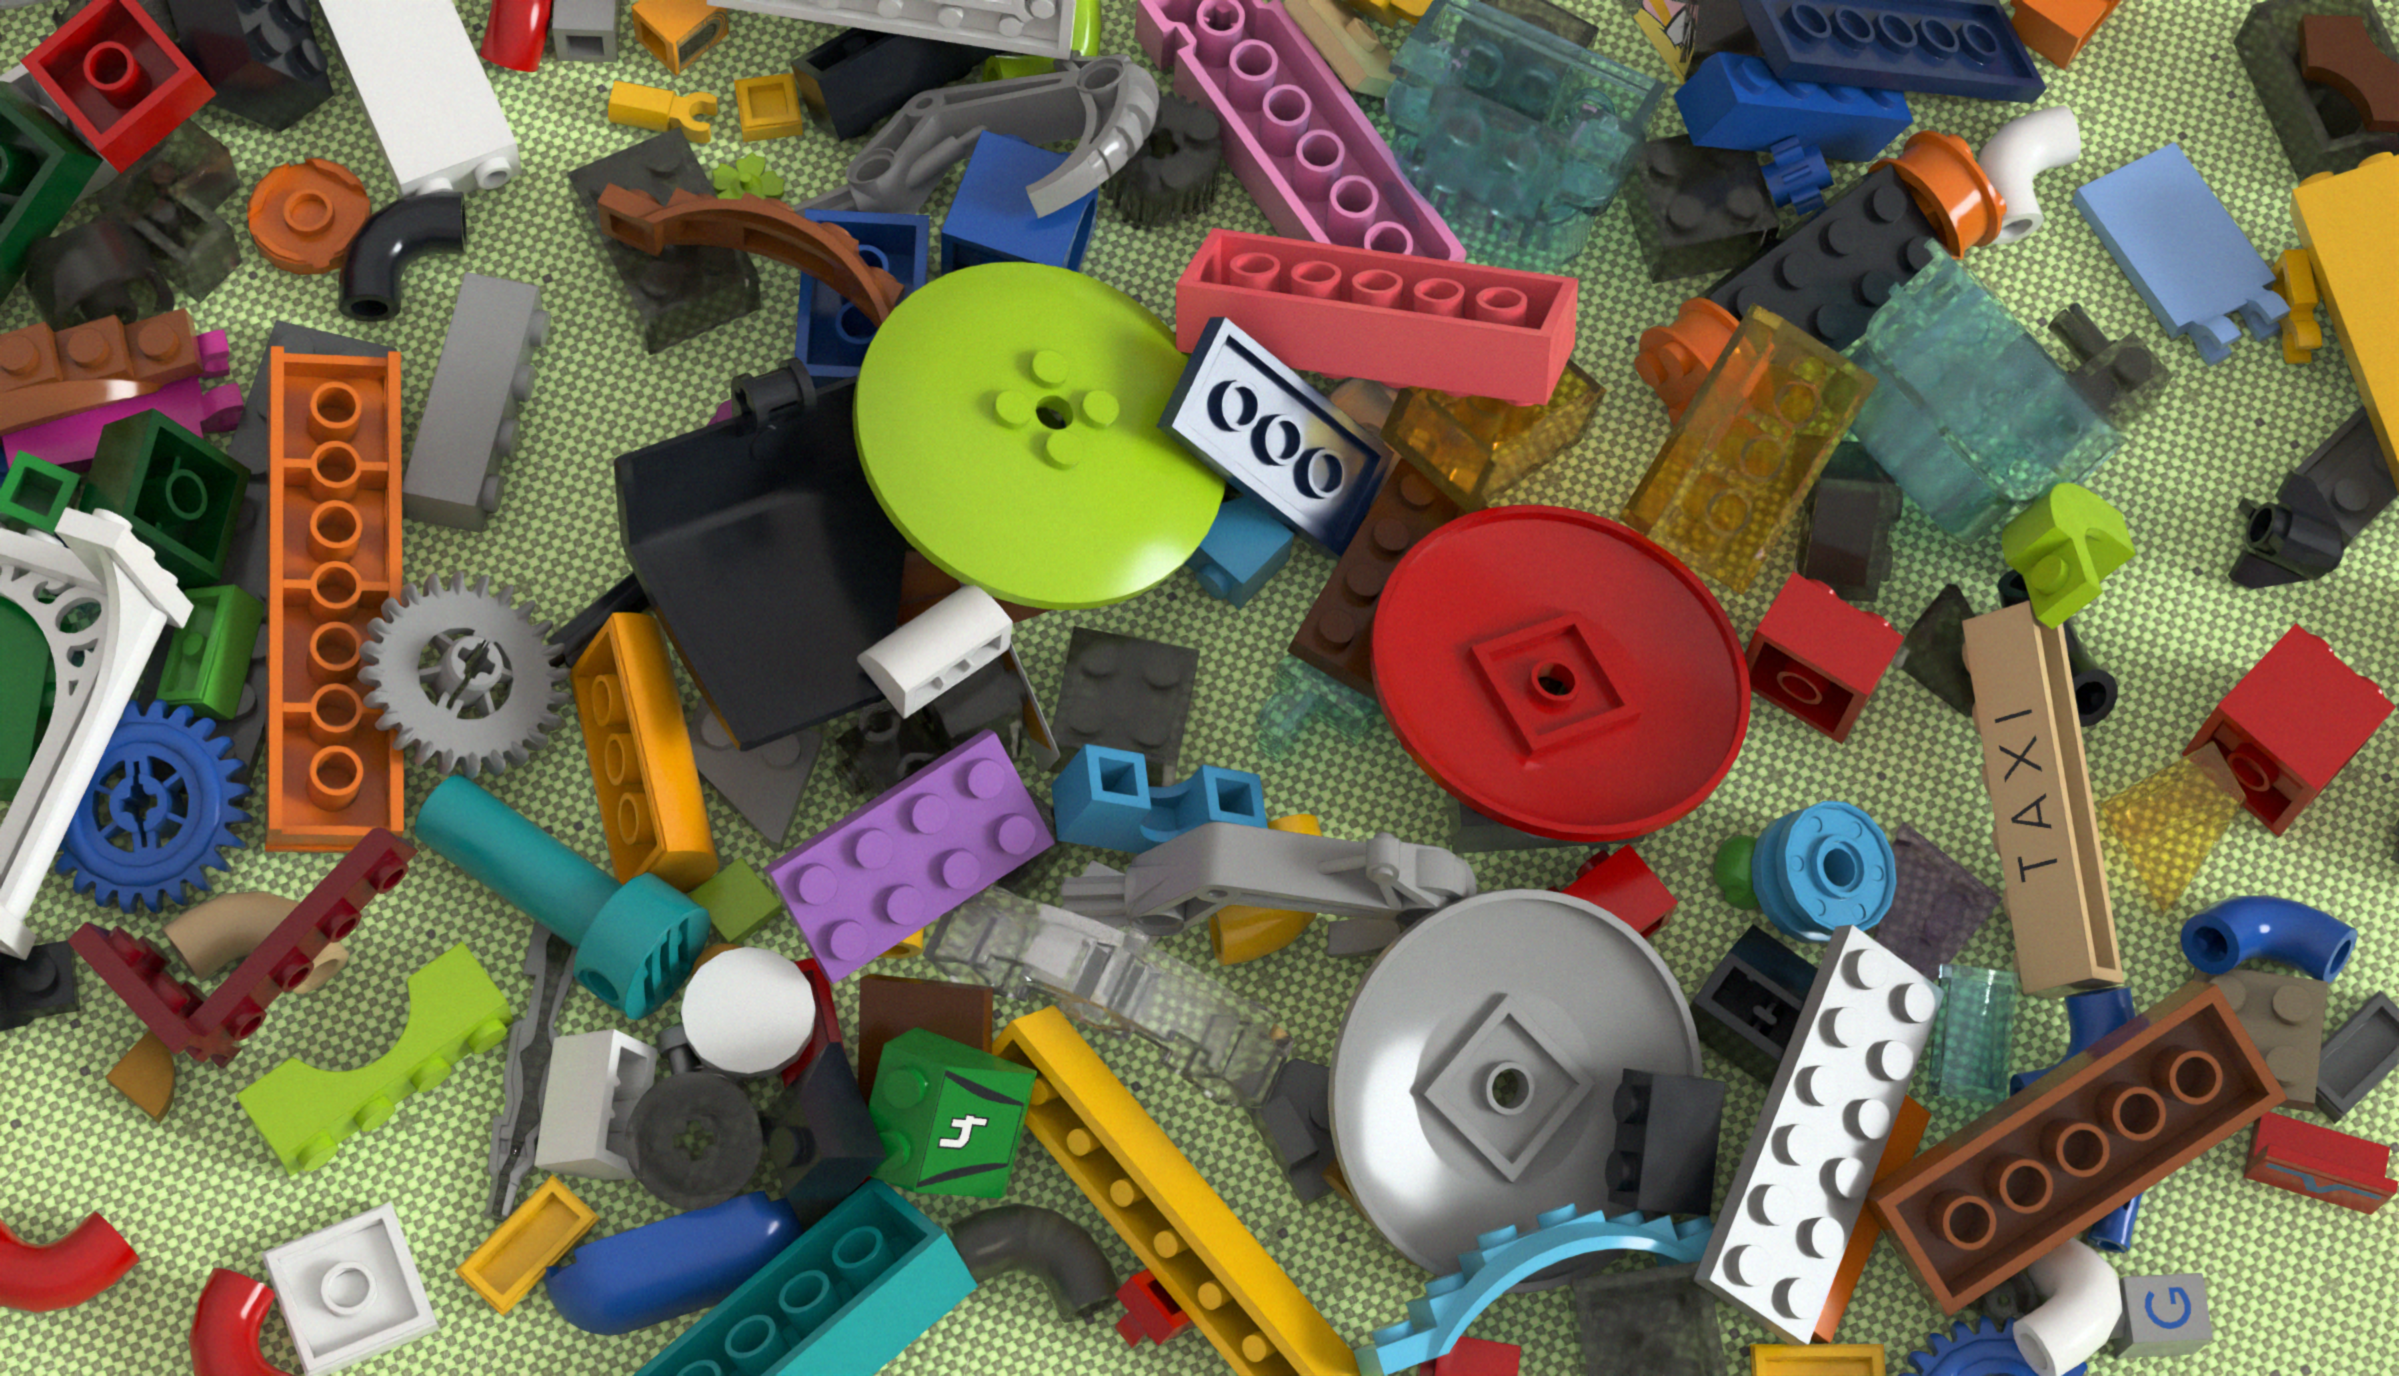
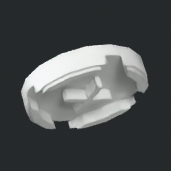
M743 947L721 952L700 966L686 986L681 1008L687 1043L703 1065L723 1077L734 1079L755 1076L761 1079L774 1076L796 1062L812 1039L816 1014L810 983L797 965L773 950L755 947Z

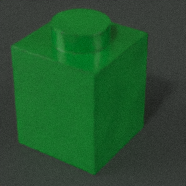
M18 450L0 489V521L7 526V530L25 535L27 529L32 528L48 533L60 540V537L54 530L65 508L74 509L80 497L81 475Z

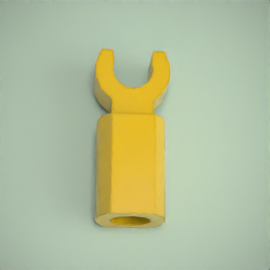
M614 80L608 102V120L610 123L670 133L671 129L677 130L686 139L700 144L710 142L711 126L709 123L698 122L692 118L698 114L717 116L718 99L710 93L700 91L681 97L677 96L676 91L619 80Z

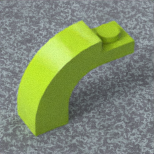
M2063 482L2054 486L2010 520L2002 531V549L2006 564L2022 574L2036 618L2052 630L2102 594L2103 591L2099 582L2136 555L2122 513L2095 493L2073 483Z

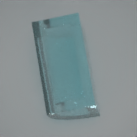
M1956 964L1940 965L1938 986L1946 992L1934 1020L1927 1095L2002 1103L2006 1100L2019 973Z

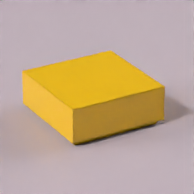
M794 73L734 80L743 142L803 135Z

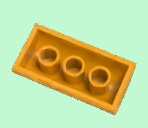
M612 613L572 667L569 677L614 877L625 885L632 878L647 872L658 875L679 891L685 893L708 881L717 872L719 861L665 632L659 620L652 616L640 613Z

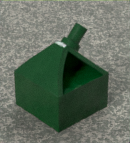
M151 408L103 426L78 511L92 515L94 509L99 508L111 511L129 521L132 525L131 533L139 542L147 545L155 552L154 560L162 569L170 572L178 579L176 586L182 592H185L186 589L198 588L220 581L251 469L155 408Z

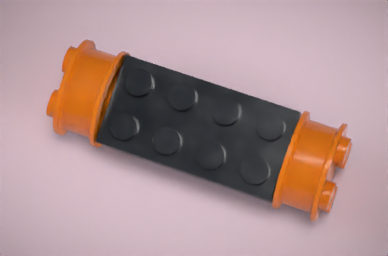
M1922 130L1915 133L1906 141L1903 154L1898 158H1883L1875 162L1869 168L1867 174L1858 177L1824 202V206L1813 210L1699 295L1684 302L1679 309L1678 319L1669 326H1653L1641 335L1639 341L1640 355L1634 359L1635 368L1640 377L1649 386L1653 387L1657 395L1669 407L1668 415L1670 421L1681 435L1689 439L1697 435L1712 443L1727 441L1735 432L1736 421L1747 413L1762 414L1773 405L1774 400L1780 398L1944 274L1951 273L1957 269L1963 261L1965 250L1971 246H1986L1998 237L2002 227V216L2007 212L2006 203L2001 194L1992 187L1981 167L1973 159V153L1963 138L1956 134L1945 136L1930 130Z

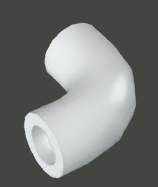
M2060 105L2033 111L2005 123L1980 150L1977 164L1989 179L1992 187L2001 194L2007 207L2006 214L2002 216L2000 234L1990 244L2000 245L2018 241L2032 234L2043 224L2044 216L2032 185L2034 177L2044 170L2075 163L2079 159L2081 152L2079 128L2072 111L2067 106Z
M2073 1237L2028 1266V1278L2032 1288L2049 1300L2036 1310L2014 1322L2012 1328L2019 1351L2025 1361L2039 1376H2061L2084 1362L2106 1343L2122 1312L2119 1278L2114 1269L2095 1250Z

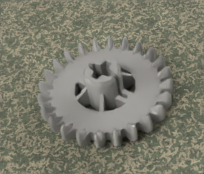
M461 570L455 572L450 578L446 591L440 585L439 576L436 573H432L425 580L423 596L417 591V587L413 582L407 583L401 590L400 595L403 607L399 605L395 598L390 597L381 606L382 615L386 622L376 617L367 624L369 635L377 643L366 641L359 648L360 656L374 666H365L359 671L357 677L361 683L373 686L376 689L365 696L363 703L368 708L383 709L384 714L375 723V727L380 731L393 728L397 730L398 734L392 744L393 748L397 751L411 744L415 746L414 762L418 766H423L431 756L436 757L438 770L444 776H447L453 770L455 763H460L463 774L469 779H474L479 774L481 762L487 771L495 776L501 775L505 770V759L515 766H523L529 759V752L524 747L540 751L548 744V737L539 730L554 731L562 724V717L552 714L549 710L562 708L570 699L569 693L558 692L551 688L565 682L571 674L570 668L559 669L549 665V663L563 653L565 644L542 645L540 641L551 630L553 621L547 620L533 626L528 624L527 621L536 605L535 600H530L515 610L510 608L511 597L514 591L513 584L507 585L495 598L489 597L488 584L490 579L488 574H484L479 578L471 592L466 590L464 573ZM464 634L467 636L453 641L446 635ZM429 642H432L441 658L434 667L418 670L422 650ZM480 647L476 657L474 658L469 667L472 670L470 673V680L454 697L450 705V708H445L451 695L461 685L466 676L463 673L466 667V662ZM420 682L431 683L432 690L438 698L435 705L428 699ZM496 683H508L504 703L495 712L489 691ZM475 706L483 717L482 719L463 720L457 718L460 709H469Z

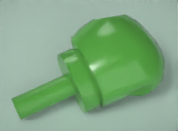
M1733 835L1724 841L1717 850L1713 864V880L1724 891V900L1740 910L1753 909L1760 904L1753 889L1751 861L1757 838L1747 835Z

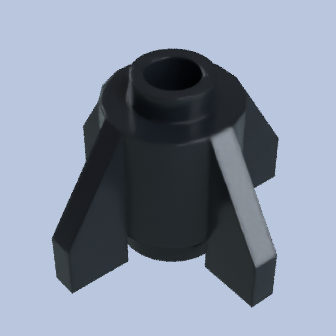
M2290 469L2275 494V497L2281 501L2278 504L2266 502L2261 505L2243 497L2238 505V509L2250 520L2246 531V543L2250 548L2255 549L2256 554L2244 549L2242 550L2227 575L2232 581L2251 589L2308 580L2316 581L2326 573L2336 569L2342 560L2345 550L2342 530L2318 486L2310 477Z

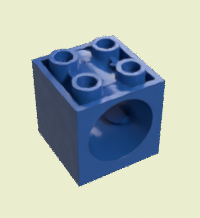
M982 130L941 231V277L967 267L998 262L1040 263L1079 272L1096 228L1098 187L1073 203L1038 218L1027 194L1026 186L1037 182L1053 172L1072 153L1061 152L1058 154L1033 146L1017 135H998Z

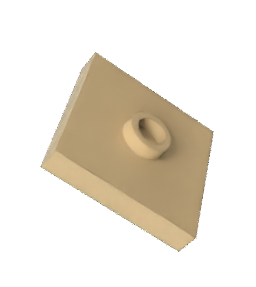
M1285 0L1283 2L1286 12L1351 91L1398 103H1406L1419 90L1412 79L1380 42L1373 30L1366 25L1349 3L1338 0Z

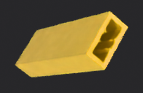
M2382 152L2366 158L2359 163L2356 169L2337 175L2330 171L2321 172L2304 179L2298 185V188L2292 189L2289 213L2302 247L2306 249L2314 278L2399 494V154L2393 156L2391 152Z

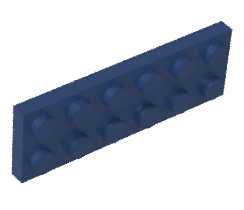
M1738 0L1741 6V13L1755 33L1765 53L1766 63L1774 71L1777 78L2033 104L2047 89L1999 0Z

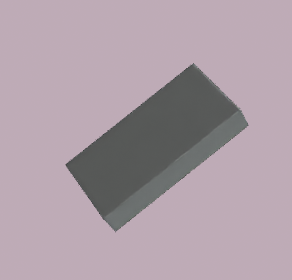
M2381 990L2321 1045L2315 1105L2334 1124L2399 1064V1008Z

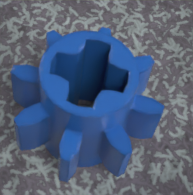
M1797 135L1770 146L1775 161L1761 166V170L1777 208L1779 209L1793 203L1798 216H1801L1824 206L1825 203L1820 191L1835 184L1818 143L1802 149Z

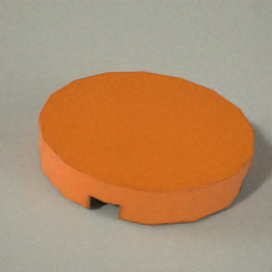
M322 158L304 159V164H296L291 167L289 163L275 167L256 184L247 203L249 232L260 255L276 268L298 275L325 274L340 268L347 243L365 219L372 215V206L361 180L343 165Z

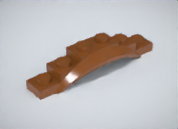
M608 183L597 202L601 230L607 236L656 257L659 256L665 245H706L732 248L771 258L793 266L822 281L847 298L878 329L891 312L905 300V285L898 283L895 277L887 271L878 267H869L859 256V240L852 238L845 229L830 222L819 224L798 215L789 205L775 198L761 199L745 192L741 200L717 199L706 193L695 195L677 187L665 207L655 197L643 190L632 188L628 191Z
M181 308L127 325H123L115 314L54 332L44 321L0 334V437L156 393L165 384L204 373L193 318L186 308Z

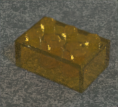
M1570 358L1547 405L1515 406L1507 403L1504 399L1478 395L1453 397L1445 394L1442 390L1409 386L1400 389L1379 437L1470 514L1476 512L1581 442L1607 389Z

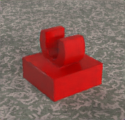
M1148 1268L1131 1276L1114 1294L1129 1311L1114 1328L1131 1348L1135 1347L1146 1335L1149 1339L1152 1338L1159 1346L1195 1326L1194 1322Z

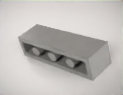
M465 272L402 484V500L408 519L482 533L488 512L497 513L504 490V477L499 475L504 456L513 457L519 439L520 422L519 420H514L520 401L528 402L530 400L534 387L535 366L530 365L535 347L544 348L550 330L551 314L549 311L543 310L539 286Z

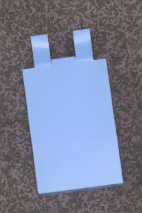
M2176 142L2077 188L2072 199L2073 204L2171 339L2187 332L2195 342L2199 354L2208 367L2228 359L2232 353L2228 345L2238 341L2242 335L2236 325L2226 317V315L2236 310L2242 315L2249 331L2258 343L2278 334L2281 327L2277 321L2288 316L2291 308L2278 293L2270 291L2277 278Z

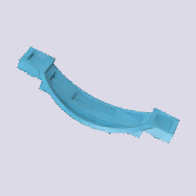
M1570 1203L1536 1214L1539 1227L1518 1234L1515 1224H1509L1481 1233L1476 1236L1479 1248L1457 1255L1462 1271L1444 1275L1424 1283L1427 1295L1406 1302L1410 1319L1398 1321L1371 1331L1375 1343L1353 1350L1361 1376H1386L1424 1361L1449 1354L1458 1338L1470 1323L1502 1293L1536 1271L1569 1257L1604 1249L1622 1248L1653 1253L1659 1270L1696 1265L1702 1260L1716 1223L1711 1222L1710 1216L1697 1215L1672 1224L1670 1215L1645 1218L1641 1209H1633L1605 1219L1602 1210L1577 1213L1575 1204Z

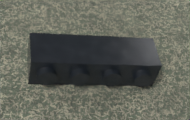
M852 27L790 62L813 124L839 142H842L846 139L864 135L872 128L874 123L900 110L913 96L920 92L935 89L946 82L960 80L971 72L972 67L985 61L990 56L1009 51Z

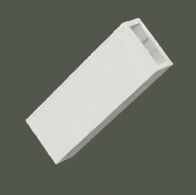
M313 0L400 199L433 192H463V194H467L478 189H494L508 182L511 177L522 174L517 142L452 0Z

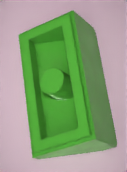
M236 584L186 589L184 595L194 607L184 628L175 627L155 700H164L169 706V712H174L178 707L187 705L193 709L194 716L217 720H232L236 716L262 620L264 605Z

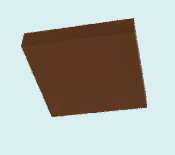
M870 973L861 977L859 992L858 1087L867 1109L884 1043L915 1027L992 1054L993 986Z

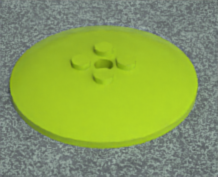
M1027 262L988 263L948 273L910 294L891 312L870 343L858 372L853 399L854 438L861 466L879 505L906 540L930 562L968 586L976 585L988 595L1001 600L1041 609L1081 610L1117 604L1143 594L1173 575L1192 556L1207 535L1217 516L1226 480L1156 427L1192 354L1179 352L1176 349V335L1150 310L1116 288L1085 274L1061 267ZM1039 408L1055 410L1063 417L1066 428L1055 430L1046 427L1038 419L1036 410Z

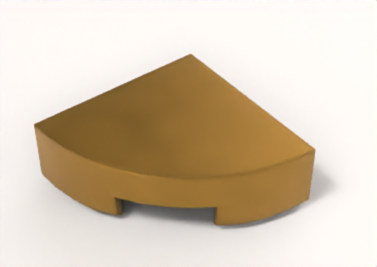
M149 1029L105 1078L112 1087L158 1124L164 1119L173 1103L176 1077L173 1057L169 1048Z

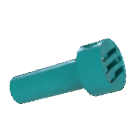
M456 774L440 783L428 796L420 809L415 822L414 833L417 839L578 950L573 969L577 983L628 1019L641 1020L653 1014L665 1004L687 979L696 959L702 953L709 937L711 918L706 908L655 874L646 872L632 878L625 885L465 775Z

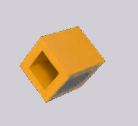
M639 0L631 6L635 39L675 76L729 34L727 8L707 5V0Z

